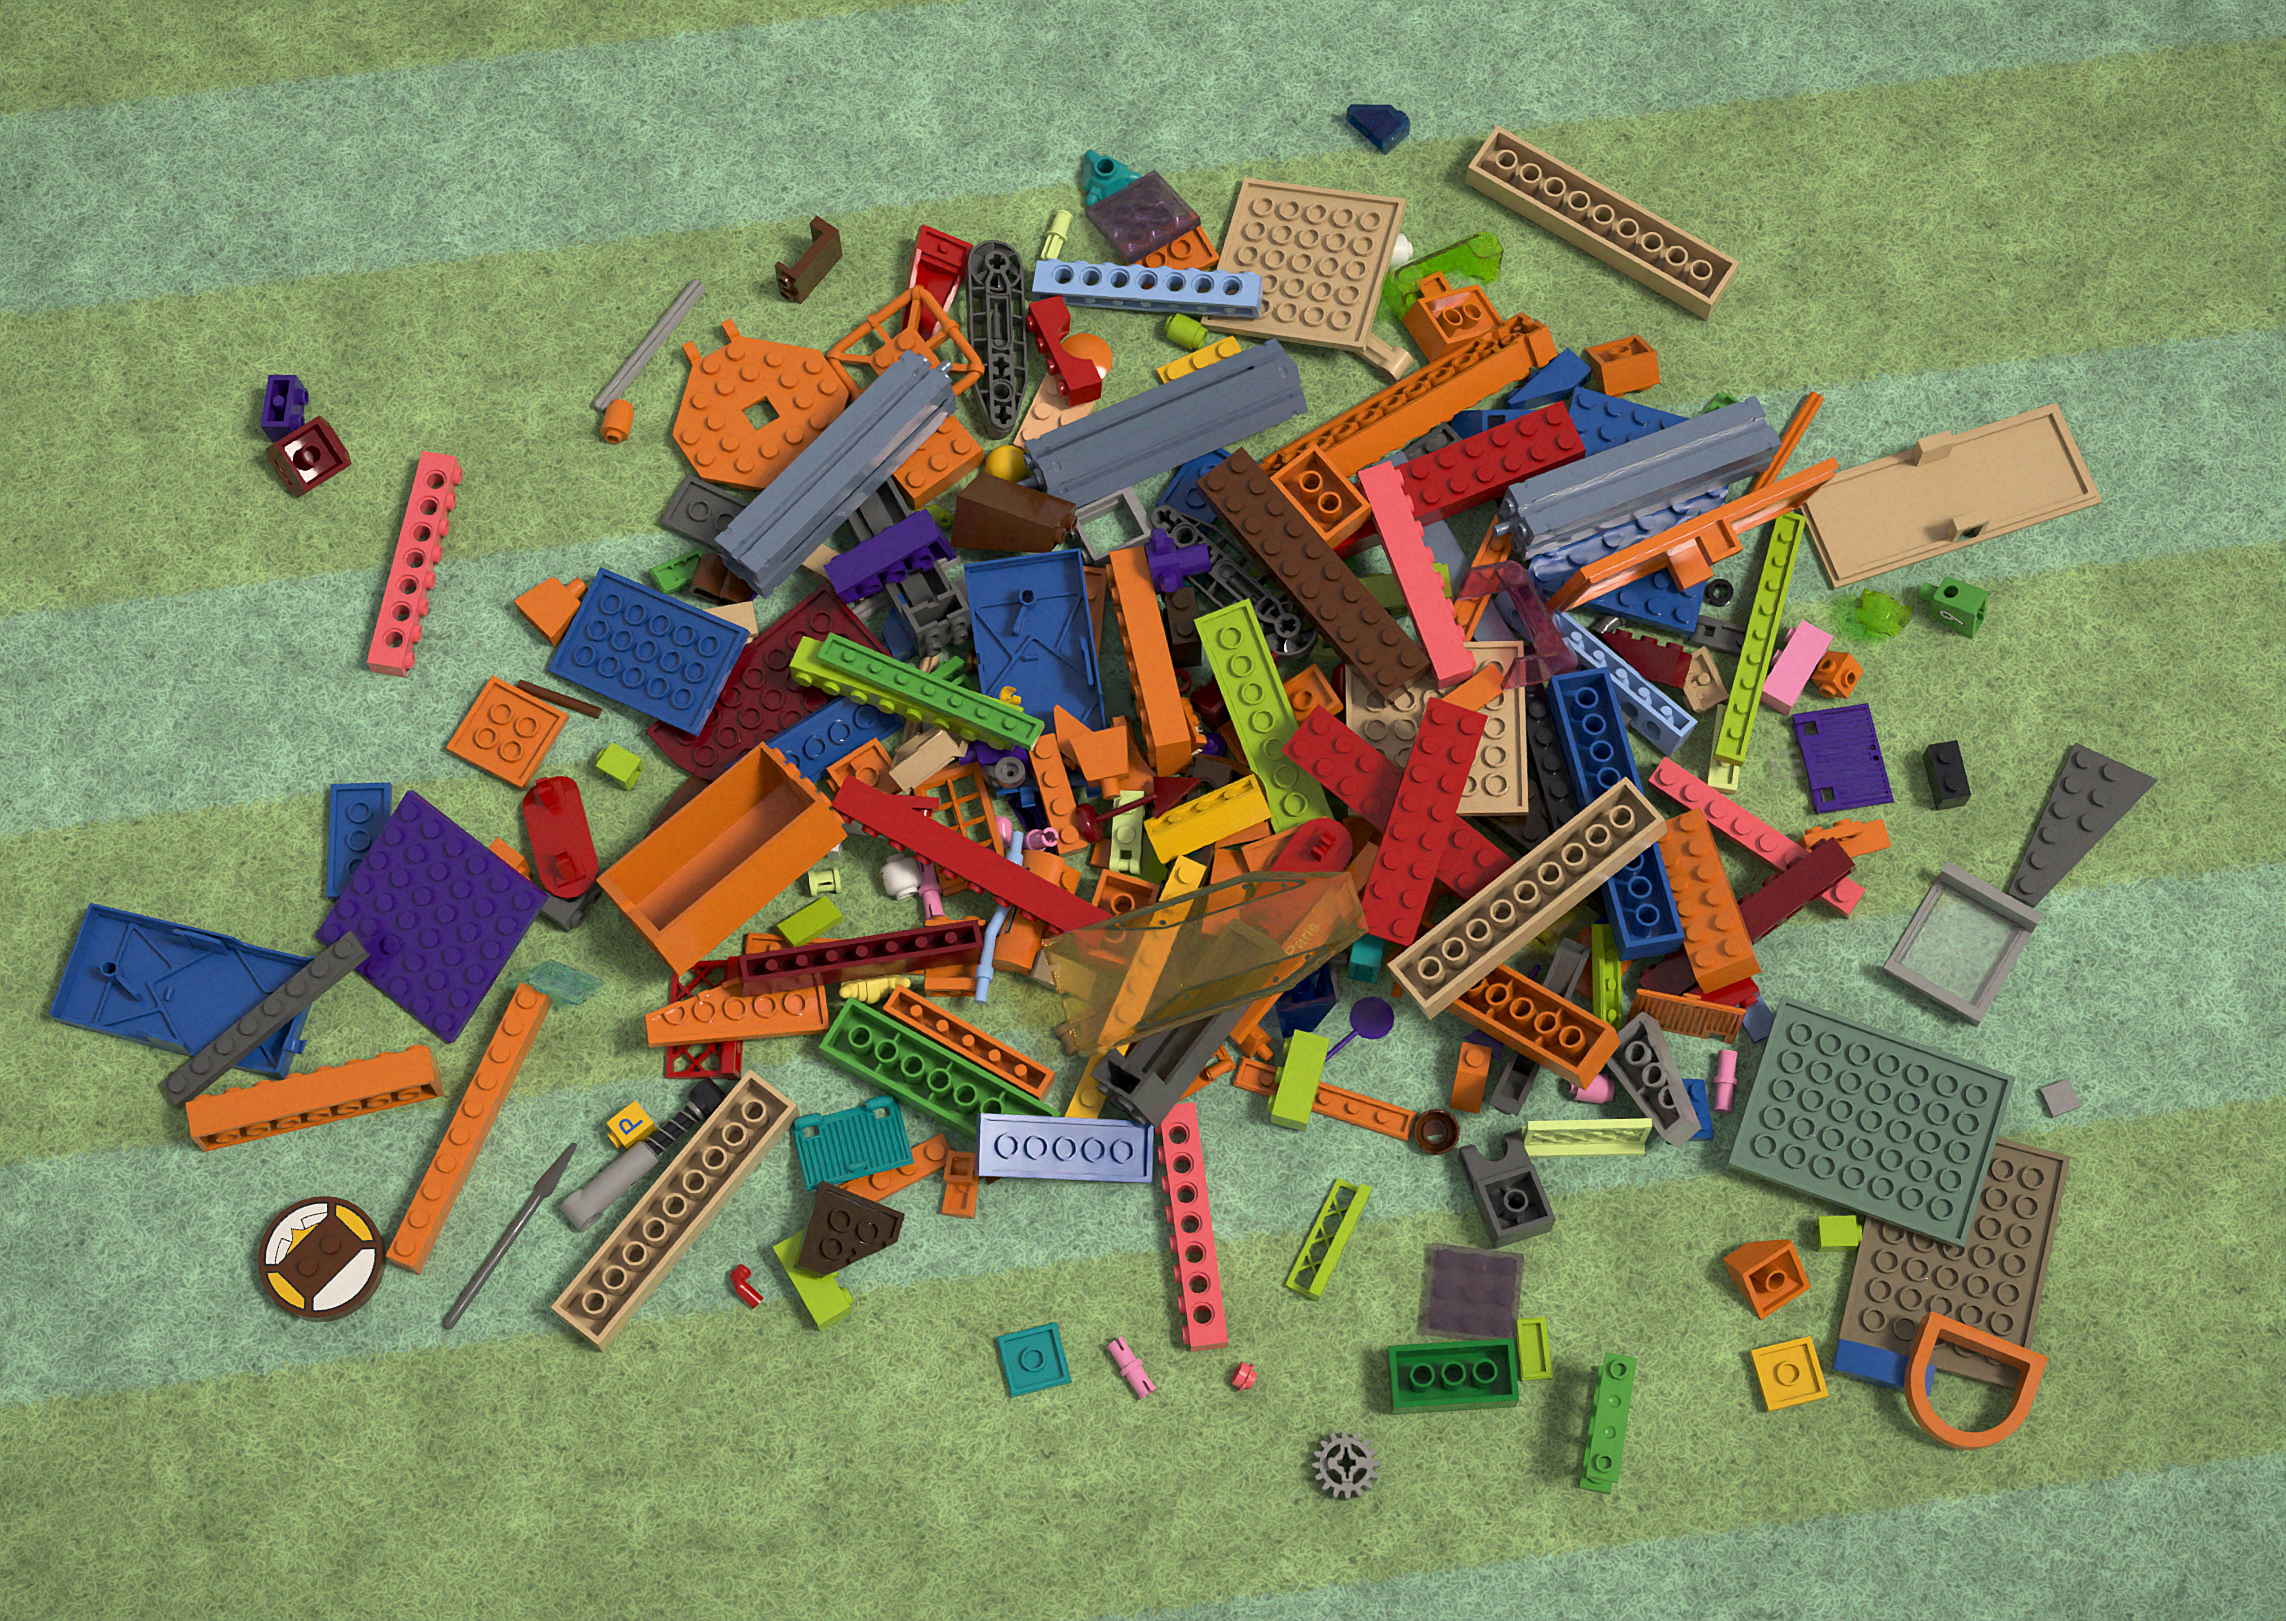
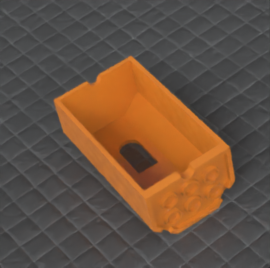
M763 741L596 879L597 883L622 915L678 978L848 836L841 827L845 823L844 820L834 809L830 811L829 807L832 806V803L822 791L816 794L815 791L817 789L806 776L801 779L800 776L802 774L791 761L786 764L785 761L787 759L777 747L771 750Z

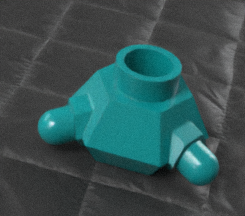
M1094 150L1086 151L1084 155L1086 165L1083 166V190L1087 191L1086 194H1088L1085 199L1087 207L1093 208L1099 200L1102 201L1103 199L1106 201L1127 190L1130 184L1140 183L1141 175L1138 172L1130 171L1127 165L1107 155L1101 156Z

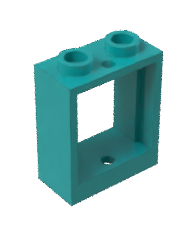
M1356 931L1347 978L1377 984L1385 941Z

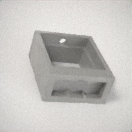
M1129 486L1075 511V516L1078 517L1076 528L1072 533H1068L1073 542L1078 540L1081 546V557L1085 565L1090 564L1092 567L1104 568L1106 564H1110L1109 552L1143 546L1144 543L1150 542V533L1153 527L1132 486ZM1124 507L1139 537L1096 555L1081 526Z

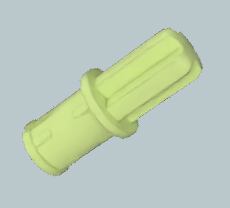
M1065 210L1056 211L1051 228L1045 234L1047 239L1040 255L1042 261L1058 258L1062 244L1067 242L1066 234L1073 219L1071 213Z

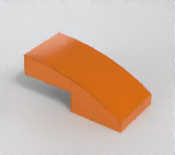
M948 1150L943 1180L947 1185L941 1213L946 1216L974 1219L979 1176H975V1153Z

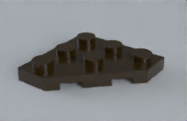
M821 1181L816 1188L793 1268L822 1279L890 1247L898 1241L905 1214Z

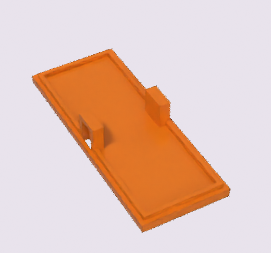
M1834 457L1829 458L1582 567L1547 602L1552 612L1560 609L1561 613H1564L1665 567L1669 570L1679 592L1701 584L1714 576L1710 568L1711 565L1732 557L1743 550L1737 535L1800 508L1835 477L1833 472L1839 468V465Z

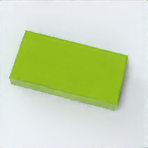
M825 895L778 924L777 932L791 948L804 946L843 921V914Z
M1546 1317L1515 1319L1521 1382L1552 1379Z

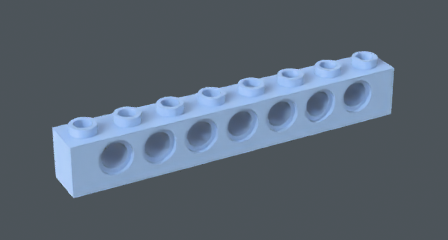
M1050 258L1045 261L1037 260L1032 292L1035 301L1061 295L1065 305L1260 319L1264 286L1261 275L1248 271L1236 274L1228 273L1225 270L1206 272L1196 268L1176 270L1168 266L1146 268L1139 264L1117 266L1110 262L1089 264L1082 260L1070 263ZM1062 279H1070L1066 284H1059ZM1092 280L1098 281V283L1093 286L1087 285V283ZM1119 282H1126L1121 288L1114 287ZM1147 284H1154L1151 289H1142ZM1174 286H1182L1179 291H1170ZM1202 288H1210L1207 293H1198ZM1230 290H1238L1235 295L1226 294Z
M1517 574L1502 587L1494 605L1505 622L1567 673L1608 667L1620 710L1632 719L1630 725L1668 757L1686 742L1698 721L1566 612L1561 613L1560 609L1552 612L1547 602L1549 598L1543 593L1531 588L1523 589L1526 579L1521 575Z

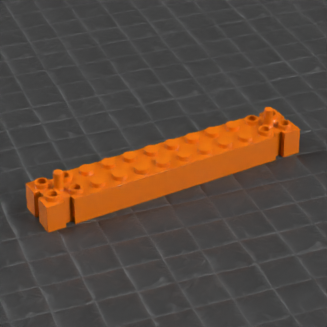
M1519 312L1503 321V326L1498 329L1491 328L1262 459V464L1259 467L1270 478L1316 443L1346 478H1350L1366 465L1380 461L1385 454L1403 448L1406 442L1415 437L1427 434L1432 427L1439 423L1450 421L1455 414L1464 409L1474 407L1479 400L1500 392L1505 385L1519 380L1526 383L1531 375L1530 367H1543L1549 363V360L1558 356L1548 326L1537 320L1533 322L1530 316Z

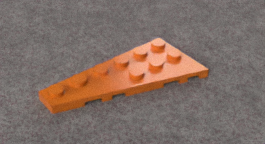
M738 977L726 981L721 986L709 991L707 989L697 993V996L682 1002H675L648 1013L644 1017L647 1048L828 1033L830 1030L824 985L742 997Z

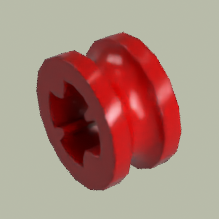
M1173 668L1175 676H1180L1181 680L1186 682L1185 685L1182 683L1181 688H1178L1180 696H1183L1191 688V676L1185 669Z

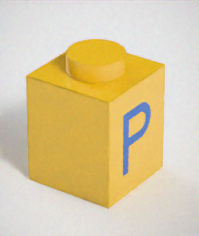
M636 1100L606 1122L611 1131L607 1134L608 1138L617 1149L623 1146L626 1151L638 1140L642 1142L656 1131L653 1121Z

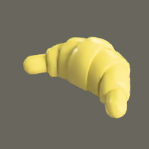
M898 974L845 981L841 983L839 995L842 998L849 999V997H852L859 1002L875 1004L880 999L888 997V994H892L898 984L909 988L911 982L909 978L901 977Z

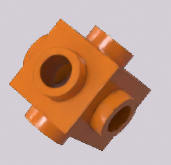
M1827 650L1811 679L1818 686V690L1823 696L1831 699L1834 697L1847 699L1864 670L1850 653Z

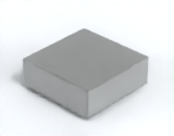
M2069 1079L2039 1090L2051 1119L2081 1107Z

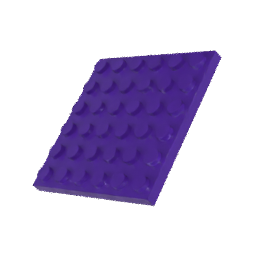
M408 790L315 937L330 947L350 930L354 932L371 955L355 969L448 1043H454L550 896L414 790Z

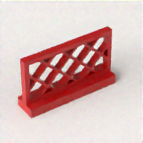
M730 956L728 960L698 961L690 968L698 976L686 988L672 972L670 1004L680 1002L687 995L690 998L694 997L690 992L702 980L714 989L721 986L724 982L738 977L737 964L739 956ZM724 968V978L714 987L706 977L714 969ZM679 986L683 989V991L680 994ZM743 1040L714 1042L712 1045L705 1043L709 1048L697 1059L687 1051L693 1044L677 1045L679 1049L676 1052L675 1046H667L666 1079L690 1080L710 1077L711 1079L727 1078L728 1080L740 1081ZM714 1052L719 1057V1070L706 1071L701 1064ZM685 1053L693 1063L685 1071L674 1072L675 1060ZM697 1067H699L702 1071H694V1070H695Z

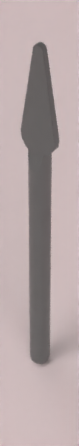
M572 1143L536 1182L534 1193L444 1319L443 1327L450 1330L456 1325L543 1199L553 1193L577 1148L576 1143Z

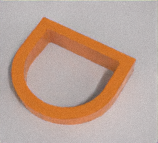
M1930 1311L1921 1318L1904 1376L1906 1401L1916 1422L1936 1441L1961 1450L1987 1448L2007 1438L2025 1420L2032 1406L2048 1357ZM1937 1337L2020 1370V1376L2009 1410L1996 1427L1983 1432L1961 1431L1946 1424L1932 1409L1925 1390V1373Z

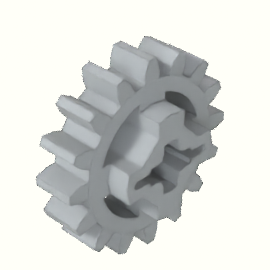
M1343 1430L1342 1436L1339 1439L1334 1433H1331L1329 1444L1323 1440L1319 1444L1323 1451H1314L1313 1457L1319 1460V1462L1312 1464V1470L1320 1472L1315 1476L1314 1480L1315 1482H1324L1323 1492L1329 1489L1334 1490V1499L1338 1497L1339 1493H1344L1345 1500L1349 1501L1350 1495L1353 1492L1358 1498H1361V1488L1370 1491L1373 1487L1369 1479H1378L1379 1474L1372 1471L1380 1467V1461L1372 1459L1377 1455L1378 1451L1377 1449L1368 1450L1369 1439L1364 1440L1362 1443L1358 1441V1432L1353 1435V1438H1348L1347 1431ZM1339 1447V1453L1334 1458L1326 1459L1330 1451ZM1351 1447L1358 1449L1364 1457H1358L1351 1450ZM1345 1452L1349 1464H1354V1466H1351L1347 1478L1344 1468L1338 1466L1342 1463ZM1366 1472L1362 1480L1353 1484V1477L1357 1473ZM1328 1474H1334L1338 1477L1341 1485L1331 1480Z

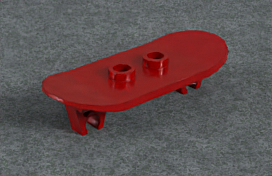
M543 777L535 780L536 786L527 792L522 806L538 873L545 888L553 895L562 898L578 897L590 889L596 881L599 872L598 858L581 793L576 782L569 777Z
M1318 817L1307 821L1298 829L1266 874V876L1303 877L1306 879V882L1246 902L1242 912V921L1278 941L1282 946L1348 865L1353 854V841L1349 831L1340 822L1331 818ZM1262 880L1250 898L1297 884L1299 881ZM1285 881L1287 882V885L1282 886L1281 882Z

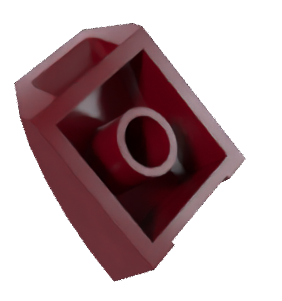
M320 415L266 448L268 462L271 463L287 487V491L297 498L352 464L349 453L330 423Z

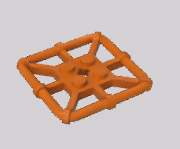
M914 285L913 288L904 291L874 315L872 313L866 317L868 320L837 342L831 351L827 352L826 360L829 361V364L849 391L852 403L870 385L860 389L842 364L872 366L880 377L895 361L900 360V356L907 349H910L916 355L920 353L925 356L930 362L931 366L929 368L932 370L941 363L932 351L949 338L953 340L970 363L968 365L951 363L953 368L948 373L966 375L952 386L955 394L954 398L972 386L980 376L984 375L985 371L980 357L959 331L960 326L958 323L949 318L933 295L924 289L922 285ZM912 301L908 327L891 339L881 326V323ZM923 302L942 326V330L926 342L917 332ZM873 329L878 332L886 343L870 356L843 353Z

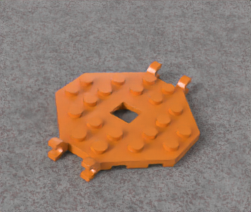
M729 318L721 323L724 329L723 333L730 342L728 345L703 359L692 340L682 345V349L685 352L684 356L692 366L672 435L674 441L701 480L709 484H714L715 482L729 484L731 488L754 491V489L763 491L845 411L846 407H848L850 394L820 350L742 337L732 319ZM761 401H768L779 418L755 430L744 415V412Z

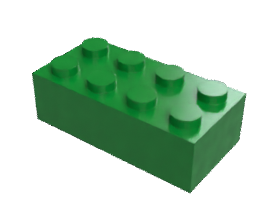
M1513 1338L1388 1346L1386 1355L1392 1415L1516 1407L1519 1402Z

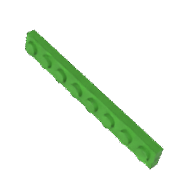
M831 632L816 656L819 663L1029 751L1033 750L1045 727L1042 720Z

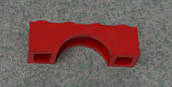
M1061 295L1029 303L1028 316H1025V323L1028 332H1033L1038 353L1043 354L1046 359L1045 364L1048 374L1054 376L1056 380L1058 395L1060 398L1064 397L1068 407H1073L1101 399L1102 379L1092 359L1074 357L1062 348L1060 341L1069 334L1071 316Z

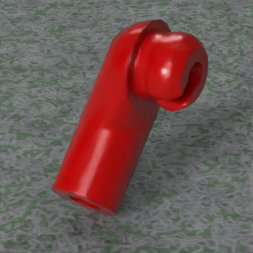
M1345 663L1338 664L1333 669L1331 687L1346 706Z

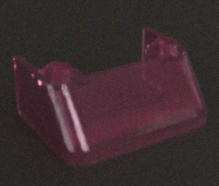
M1507 560L1467 569L1454 595L1455 600L1459 601L1508 591L1534 641L1533 645L1537 654L1514 658L1500 685L1502 691L1549 681L1550 676L1574 672L1578 665L1577 655L1540 585L1521 564Z

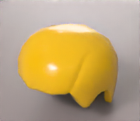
M1000 445L993 449L986 458L984 473L1014 483L1025 480L1029 470L1023 460L1024 451L1012 445Z

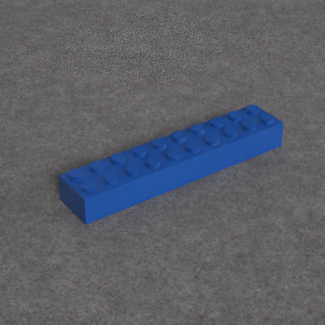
M1608 667L1550 676L1545 692L1579 812L1624 777H1627L1645 797ZM1656 841L1599 886L1620 961L1679 951L1685 938L1658 841Z

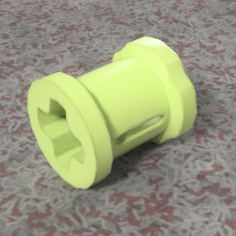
M834 866L832 870L821 872L808 870L812 897L817 896V893L833 890L837 893L842 892L838 866Z

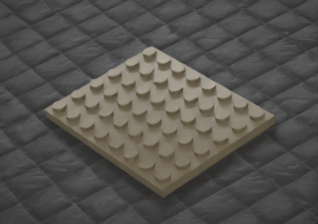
M1998 1137L1963 1249L1865 1215L1862 1227V1241L1858 1244L1837 1340L1853 1341L1909 1357L1921 1318L1930 1311H1933L2030 1350L2071 1156ZM1939 1337L1936 1339L1928 1362L1935 1365L1937 1371L2014 1392L2020 1376V1370Z

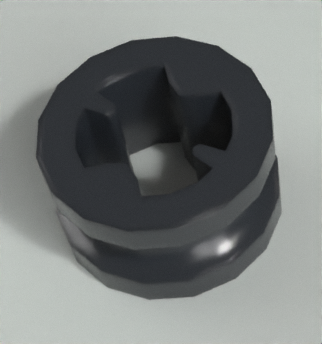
M1725 579L1713 580L1706 592L1708 602L1716 607L1728 605L1734 594L1733 586ZM1716 587H1719V590L1721 588L1726 590L1725 598L1721 599L1720 595L1719 598L1714 596Z

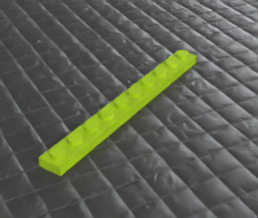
M1789 512L1776 518L1774 521L1713 755L1715 760L1742 767L1807 518L1805 516Z

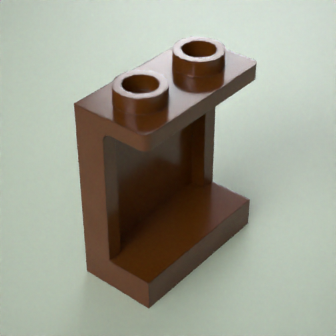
M817 215L809 223L813 245L791 269L779 261L774 265L779 293L790 302L795 300L802 304L843 256L839 230Z

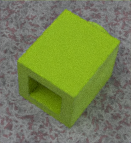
M611 742L607 749L603 748L600 751L595 765L600 776L628 792L645 768L641 758Z
M1856 1215L1819 1216L1815 1221L1817 1253L1854 1252L1858 1247V1243L1862 1241V1227L1856 1224Z

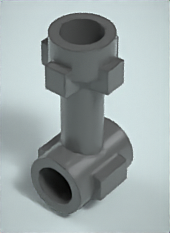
M1331 945L1330 948L1327 947L1329 949L1328 953L1323 956L1322 965H1328L1326 985H1321L1320 994H1322V1001L1338 1003L1340 997L1343 996V987H1338L1340 967L1346 968L1348 950L1342 949L1343 946Z

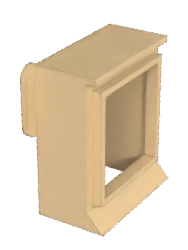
M933 726L923 733L918 731L895 748L894 752L896 754L888 773L908 795L911 788L915 789L954 760L956 756L965 757L970 740L949 730L947 732L942 729L937 730Z

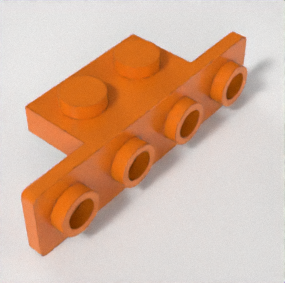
M1850 818L1833 823V828L1823 830L1822 826L1810 828L1804 831L1805 835L1799 841L1795 842L1811 853L1810 848L1822 838L1828 840L1834 837L1850 858L1887 849L1891 846L1882 819L1861 824L1860 820L1851 822ZM1775 871L1777 876L1781 875V873Z

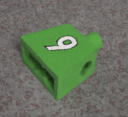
M1945 577L1939 587L1925 581L1918 597L1931 603V616L1973 639L1986 617L1989 592L1954 578Z

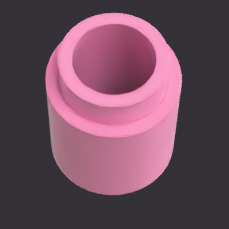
M1598 1073L1586 1091L1569 1082V1093L1574 1094V1100L1602 1105L1604 1102H1612L1615 1079L1608 1078L1607 1074Z

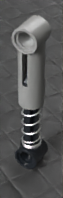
M710 1077L700 1081L688 1094L689 1101H687L683 1110H677V1115L673 1119H667V1124L661 1129L657 1128L656 1133L651 1138L646 1137V1142L638 1140L585 1188L572 1193L562 1203L560 1211L579 1232L586 1231L600 1219L603 1211L659 1163L657 1159H659L658 1155L662 1151H668L667 1147L674 1141L678 1142L677 1138L684 1132L689 1133L688 1129L694 1123H699L700 1120L705 1118L708 1119L727 1095Z

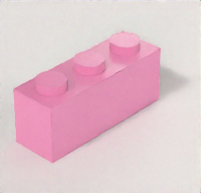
M1804 620L1801 621L1798 628L1792 626L1784 639V642L1787 643L1786 648L1783 652L1778 649L1770 663L1774 668L1769 675L1766 674L1760 701L1788 716L1827 651L1833 636Z

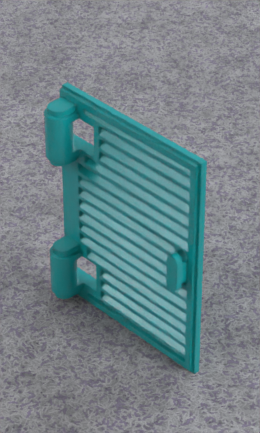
M892 1094L870 1098L868 1101H865L866 1105L824 1116L816 1112L797 1117L794 1120L791 1129L806 1191L816 1189L821 1181L833 1185L914 1164L899 1103L896 1098H892ZM889 1107L891 1116L880 1119L875 1118L874 1110ZM817 1125L819 1135L805 1138L803 1128Z

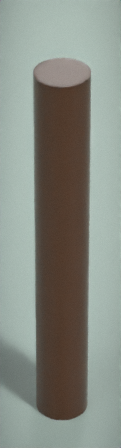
M524 680L518 682V689L545 701L599 719L602 708Z

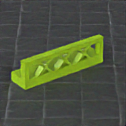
M1339 1177L1337 1178L1285 1287L1319 1302L1371 1195L1372 1187L1363 1183L1358 1187ZM1340 1187L1355 1193L1351 1204L1343 1208H1339L1336 1200ZM1333 1203L1336 1210L1328 1212ZM1347 1211L1343 1219L1341 1213ZM1337 1214L1341 1223L1338 1231L1326 1235L1322 1225L1324 1219ZM1320 1229L1323 1237L1315 1239ZM1334 1238L1330 1245L1328 1239ZM1324 1241L1328 1250L1325 1258L1313 1262L1309 1252L1311 1246ZM1307 1256L1309 1264L1302 1266ZM1321 1265L1318 1272H1316L1315 1266ZM1311 1268L1314 1280L1309 1290L1294 1283L1299 1272Z

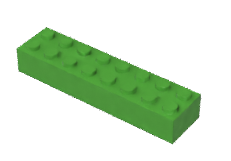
M849 997L819 1046L823 1059L888 1095L892 1094V1097L975 1143L978 1113L1061 1117V1112L852 997Z

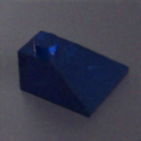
M1327 960L1317 961L1293 980L1275 1002L1283 1038L1292 1037L1295 1029L1308 1033L1313 1032L1337 1004Z

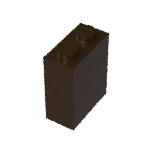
M1194 586L1177 588L1174 592L1170 593L1164 592V620L1173 668L1201 666L1202 641L1194 619L1199 618Z

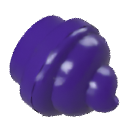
M1214 732L1204 734L1207 744L1199 748L1202 749L1200 753L1224 757L1227 752V743L1223 736Z

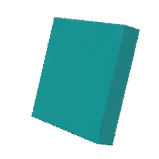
M1057 1322L996 1337L1011 1398L1072 1383Z

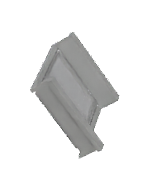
M1946 861L1930 892L1893 954L1884 965L1882 972L1969 1020L1974 1026L1978 1027L2043 914Z

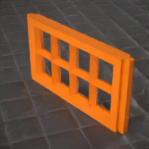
M958 761L944 766L914 789L915 796L927 797V790L947 784L951 801L940 804L938 812L953 807L958 823L948 828L954 831L960 830V834L967 837L965 828L986 821L990 838L977 843L984 847L992 844L994 852L1005 858L1006 849L985 779L981 776V768L978 761L963 766ZM972 774L977 791L956 798L952 781ZM979 797L984 815L963 822L959 804ZM935 865L941 890L945 898L969 890L966 887L967 881L959 877L954 881L941 874L940 870L942 868Z

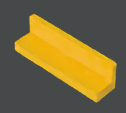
M1251 774L1166 811L1158 819L1153 817L1143 821L1161 864H1165L1176 859L1178 855L1183 856L1270 818L1272 814L1255 775Z

